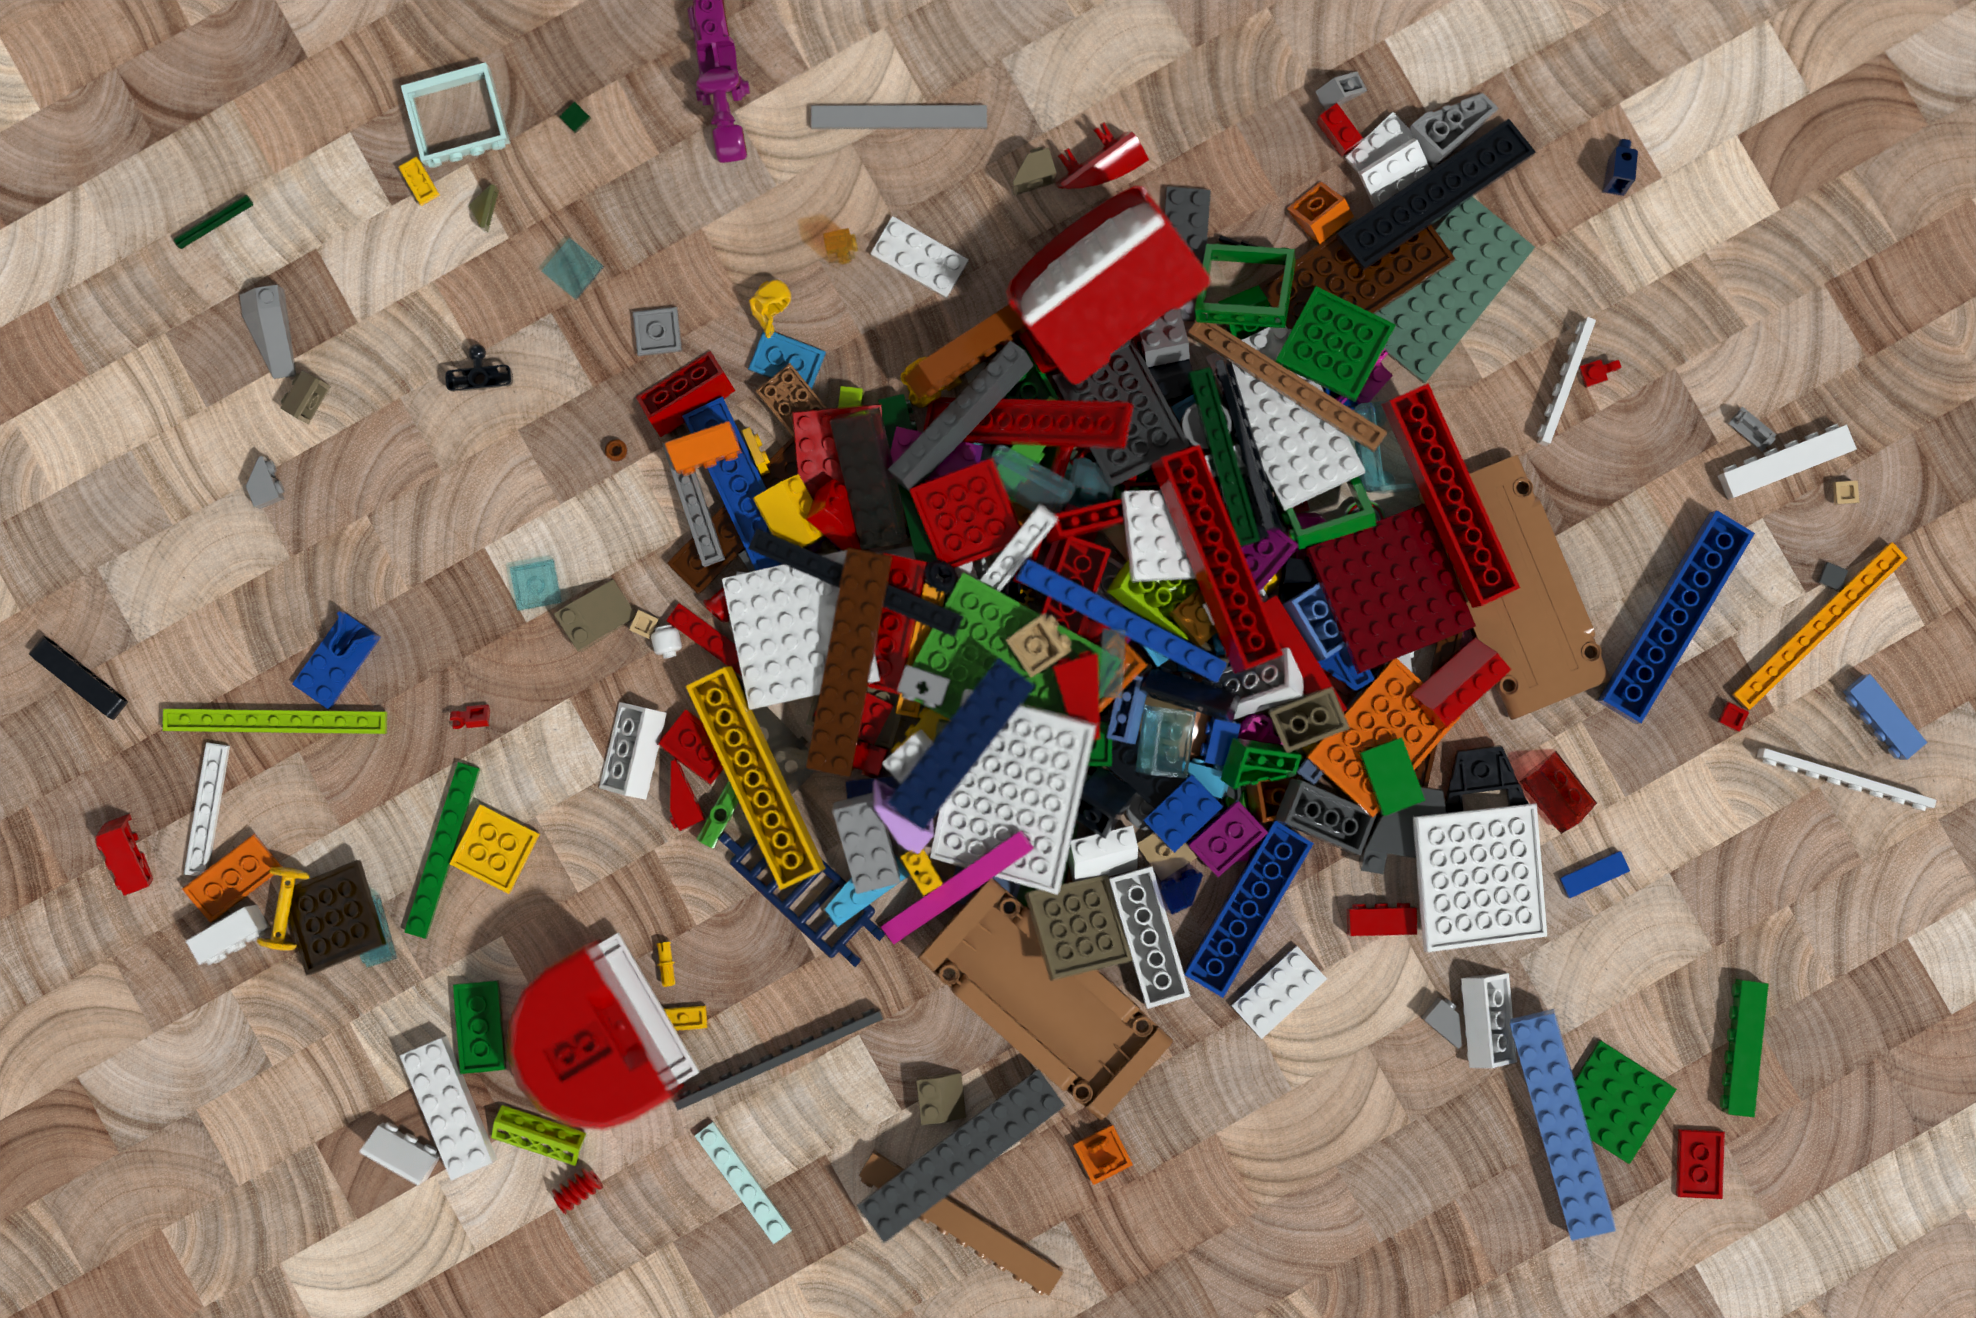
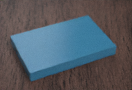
M763 330L748 370L771 379L791 363L812 389L826 352L775 332L769 339L765 336L766 333Z

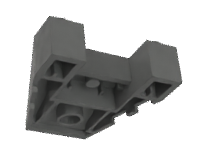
M1420 786L1425 801L1387 816L1380 814L1374 822V826L1360 855L1359 865L1361 871L1383 874L1387 854L1416 858L1413 817L1446 813L1443 790Z

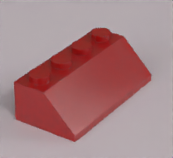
M709 351L638 395L636 399L661 438L685 423L683 415L718 398L723 397L725 399L735 389L712 352Z
M1473 638L1410 696L1438 729L1447 728L1512 669L1496 651L1477 638Z

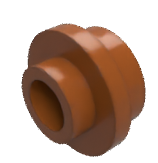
M618 439L609 441L605 447L606 456L615 462L623 460L628 452L626 444ZM620 447V453L617 455L613 454V449Z

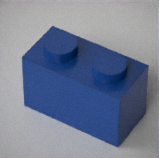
M1211 717V721H1207L1205 727V734H1207L1206 743H1202L1200 748L1202 760L1205 763L1224 766L1232 739L1238 738L1241 724L1237 721L1232 723Z

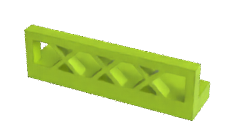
M502 1105L494 1120L491 1138L576 1166L586 1133ZM501 1129L507 1131L508 1135L498 1132V1130ZM521 1137L528 1138L530 1141H524ZM542 1144L549 1145L551 1148H546ZM563 1151L574 1153V1155H567Z

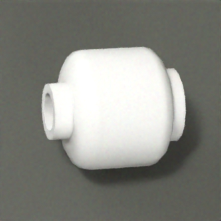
M672 625L655 628V632L651 634L654 653L663 655V659L677 656L676 651L682 648L678 629L672 628Z

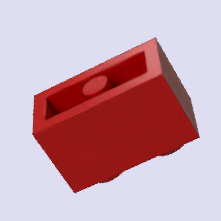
M1338 103L1319 115L1316 121L1341 157L1357 147L1363 139Z

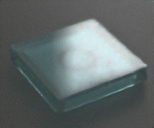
M569 238L543 268L542 272L577 300L604 266Z
M554 559L510 567L517 611L562 603Z

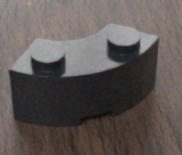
M1289 558L1285 562L1282 585H1280L1278 594L1282 604L1309 588L1311 582H1315L1316 574L1310 560Z

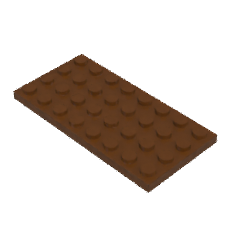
M1430 225L1362 271L1337 240L1336 233L1295 260L1286 327L1291 330L1293 329L1316 286L1375 314L1453 263L1455 257L1433 226ZM1285 268L1259 284L1271 307L1279 308Z

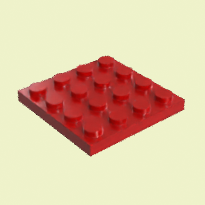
M881 404L792 412L797 474L801 477L812 500H814L816 491L833 479L845 486L852 496L888 493Z
M993 457L909 489L937 559L948 563L953 568L1003 551L1021 529Z

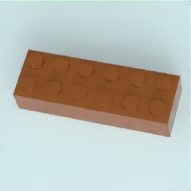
M1008 304L917 363L904 379L919 400L924 396L930 398L943 386L947 387L953 383L958 376H963L971 371L972 367L976 364L980 365L993 353L997 354L1009 341L1013 343L1017 341L1019 336L1028 331L1029 328L1013 307Z

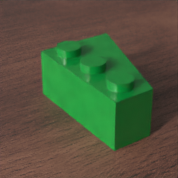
M1233 738L1220 780L1232 789H1237L1241 785H1256L1264 780L1274 781L1296 776L1302 755L1295 750L1286 753L1284 746L1281 744Z

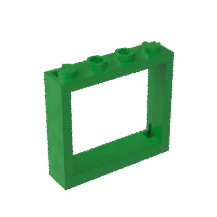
M1219 243L1206 244L1203 267L1208 275H1210L1212 261L1285 265L1279 308L1205 303L1206 288L1197 295L1195 306L1196 321L1200 323L1285 328L1296 262L1295 249L1222 245Z
M1359 476L1347 481L1359 512L1303 530L1293 508L1291 507L1284 511L1277 496H1274L1277 508H1281L1283 511L1281 516L1284 525H1289L1290 530H1288L1289 536L1299 545V550L1376 526L1375 511ZM1268 481L1271 492H1274Z

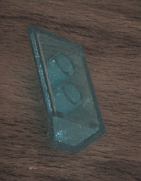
M1074 458L1063 506L1071 504L1078 508H1084L1111 501L1114 489L1096 463L1087 458Z
M1144 705L1135 772L1187 778L1196 712Z

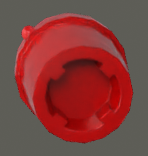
M722 587L710 599L704 600L703 605L718 620L725 623L729 622V611L724 587Z

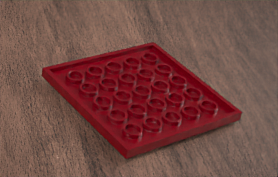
M1425 503L1377 521L1376 526L1331 539L1306 549L1357 674L1476 627Z

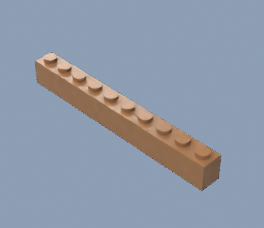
M873 1150L861 1169L859 1177L862 1178L860 1181L866 1186L872 1188L874 1185L880 1188L904 1170V1168ZM948 1196L918 1217L927 1224L931 1221L937 1225L936 1229L944 1235L948 1236L950 1233L956 1237L955 1241L963 1247L967 1248L969 1245L975 1249L974 1253L982 1259L986 1260L988 1257L994 1261L993 1265L1001 1271L1005 1272L1007 1269L1012 1272V1277L1020 1283L1024 1284L1026 1281L1031 1284V1289L1039 1295L1043 1296L1045 1293L1049 1296L1063 1274L1061 1267Z

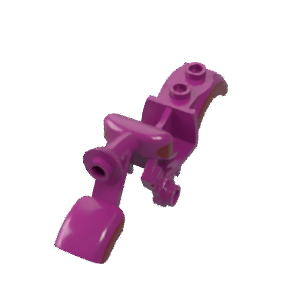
M693 0V5L687 11L690 29L694 32L699 68V78L696 81L697 101H702L703 106L711 105V95H713L715 114L712 117L711 124L717 125V128L712 132L717 160L720 163L744 160L748 155L744 131L740 125H734L735 118L731 114L726 93L732 91L733 100L739 101L746 94H750L748 80L744 81L739 76L735 42L730 37L724 0Z

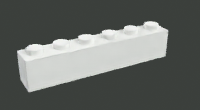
M1835 424L1825 428L1826 433L1822 435L1815 432L1805 436L1806 441L1798 443L1795 440L1785 444L1786 449L1779 452L1777 448L1764 452L1765 457L1757 459L1756 456L1744 460L1745 465L1737 468L1736 464L1724 468V473L1718 475L1727 500L1856 450L1857 448L1848 426L1845 425L1839 428V425Z

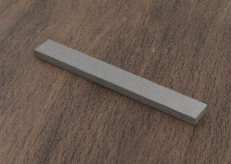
M987 105L811 106V128L987 129Z

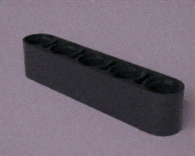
M42 636L29 652V655L108 718L115 720L128 704V701L48 637Z

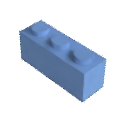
M1136 676L1115 697L1106 738L1136 744L1146 695L1141 691V687L1146 678Z

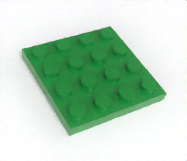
M1316 286L1275 362L1312 382L1356 402L1396 324Z
M1601 1040L1598 1041L1575 1078L1591 1140L1630 1165L1677 1089Z

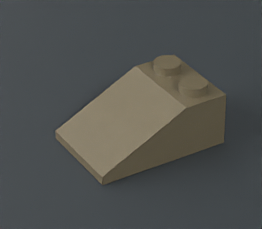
M613 579L554 613L576 650L583 652L632 621L636 613Z
M1333 687L1305 694L1303 698L1272 707L1269 711L1286 753L1350 729Z

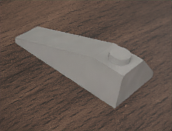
M1484 93L1464 99L1458 104L1447 105L1441 110L1425 113L1410 126L1412 136L1418 140L1428 164L1434 169L1498 110V107Z
M278 285L254 288L241 294L242 317L273 379L296 376L284 289Z

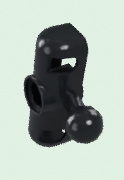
M474 344L469 348L468 354L473 360L474 368L449 370L445 374L446 387L451 392L486 390L502 386L508 387L513 384V372L508 365L482 367V360L485 358L486 350L480 344ZM505 367L507 372L498 373L497 368ZM453 372H462L463 376L455 377ZM484 374L485 380L481 384H476V376Z

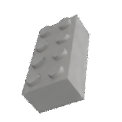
M874 793L834 802L833 813L856 894L899 884L900 872L888 829L874 809Z

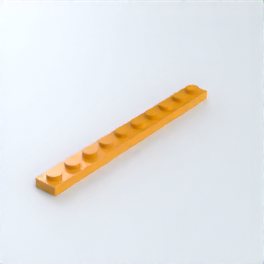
M1890 542L1731 695L1746 710H1750L1907 559V556L1893 542Z

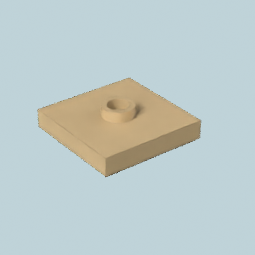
M1155 832L1137 843L1138 848L1161 881L1198 857L1188 846L1189 841L1185 842L1174 853Z

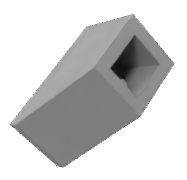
M264 456L258 457L246 485L253 506L258 509L284 500L282 493L285 492L281 481H277L274 474L277 470L273 461Z

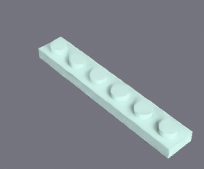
M712 1122L695 1134L698 1142L771 1242L775 1244L790 1233L792 1229L716 1124Z

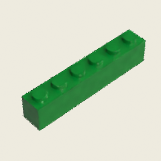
M1736 979L1735 984L1732 985L1731 994L1734 1000L1733 1006L1729 1009L1731 1028L1727 1030L1729 1047L1724 1055V1062L1727 1066L1726 1073L1724 1072L1722 1076L1724 1094L1720 1097V1108H1722L1723 1113L1728 1115L1755 1118L1769 984L1765 982Z

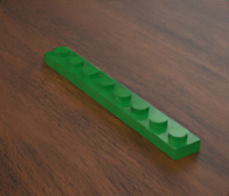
M461 762L457 763L404 933L424 939L428 937L450 868L449 863L457 846L480 768Z

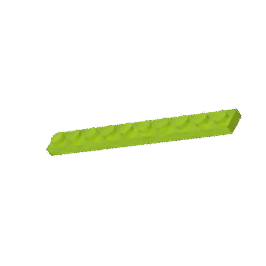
M163 709L162 731L387 734V712Z

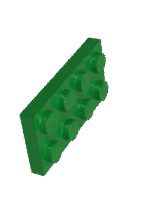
M499 980L454 984L453 993L460 1074L506 1070Z

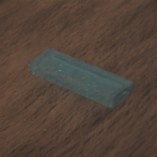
M1103 628L1099 697L1122 698L1126 629Z

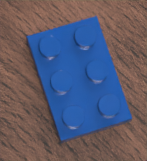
M1191 774L1143 821L1175 853L1223 808V805Z

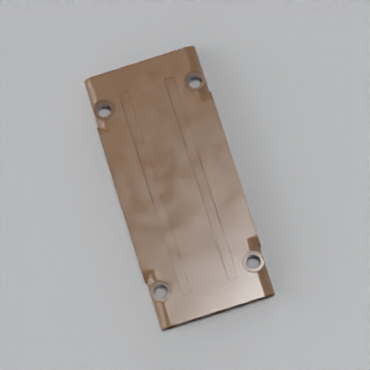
M1518 454L1470 473L1520 588L1486 605L1472 608L1437 529L1436 532L1476 624V627L1470 629L1473 638H1477L1496 651L1512 669L1495 684V688L1501 695L1510 720H1514L1608 682L1611 678L1602 659L1601 648L1595 642V631L1542 503L1533 493V484L1527 478ZM1518 483L1525 486V494L1517 492L1516 487ZM1419 494V500L1421 504H1424L1425 502L1423 500V497L1421 494ZM1586 647L1592 648L1594 652L1592 658L1586 657ZM1505 680H1509L1512 683V689L1509 692L1503 689L1502 685Z
M993 878L981 885L918 956V959L935 973L944 984L948 985L961 1001L1060 1089L1071 1094L1075 1101L1081 1103L1100 1121L1114 1109L1173 1042V1039L1144 1014L1137 1004L1099 970L1050 981L1029 908L1027 906L1024 907L1016 897L1012 896ZM1008 901L1015 903V909L1011 912L1003 909V905ZM947 968H952L955 970V975L952 978H946L943 975V971ZM1145 1020L1147 1021L1146 1028L1142 1030L1137 1029V1022ZM1081 1086L1088 1089L1087 1093L1082 1096L1076 1094V1090Z

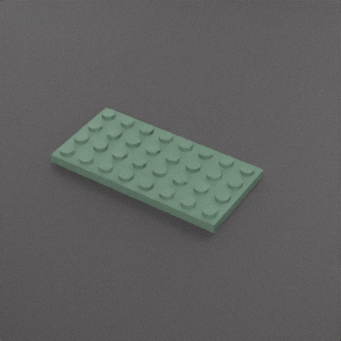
M1474 197L1452 210L1436 229L1440 238L1455 257V261L1375 313V315L1396 324L1385 346V351L1388 352V355L1423 384L1431 377L1535 249V246Z

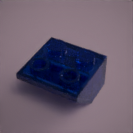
M1192 868L1182 872V877L1177 880L1169 878L1161 882L1159 891L1169 914L1173 915L1192 906L1203 878L1201 871H1195Z

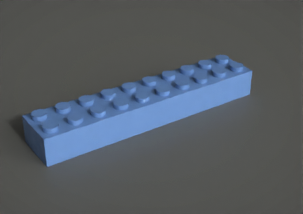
M1550 1009L1510 1019V1027L1571 1241L1616 1231L1614 1217L1555 1010Z

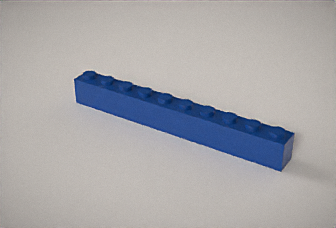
M1029 559L1023 562L1015 580L1212 682L1218 683L1227 665V662Z

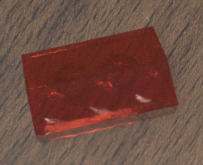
M1557 751L1550 754L1520 780L1525 791L1531 795L1538 807L1546 814L1552 825L1561 834L1581 823L1597 804Z

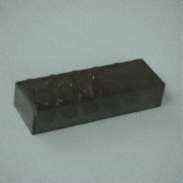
M880 407L837 415L830 420V425L861 550L903 543L910 537V532L898 483L888 470L893 465Z

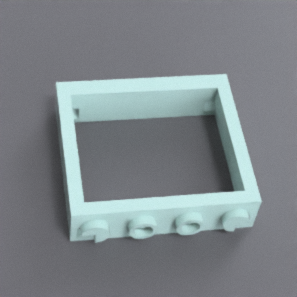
M486 62L401 85L420 159L425 166L431 168L438 167L444 161H459L463 159V156L470 154L478 156L483 154L484 150L491 148L499 150L505 148L506 144H510L491 70ZM485 79L500 135L429 154L414 98Z

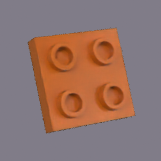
M1113 1124L1073 1144L1093 1185L1133 1166Z

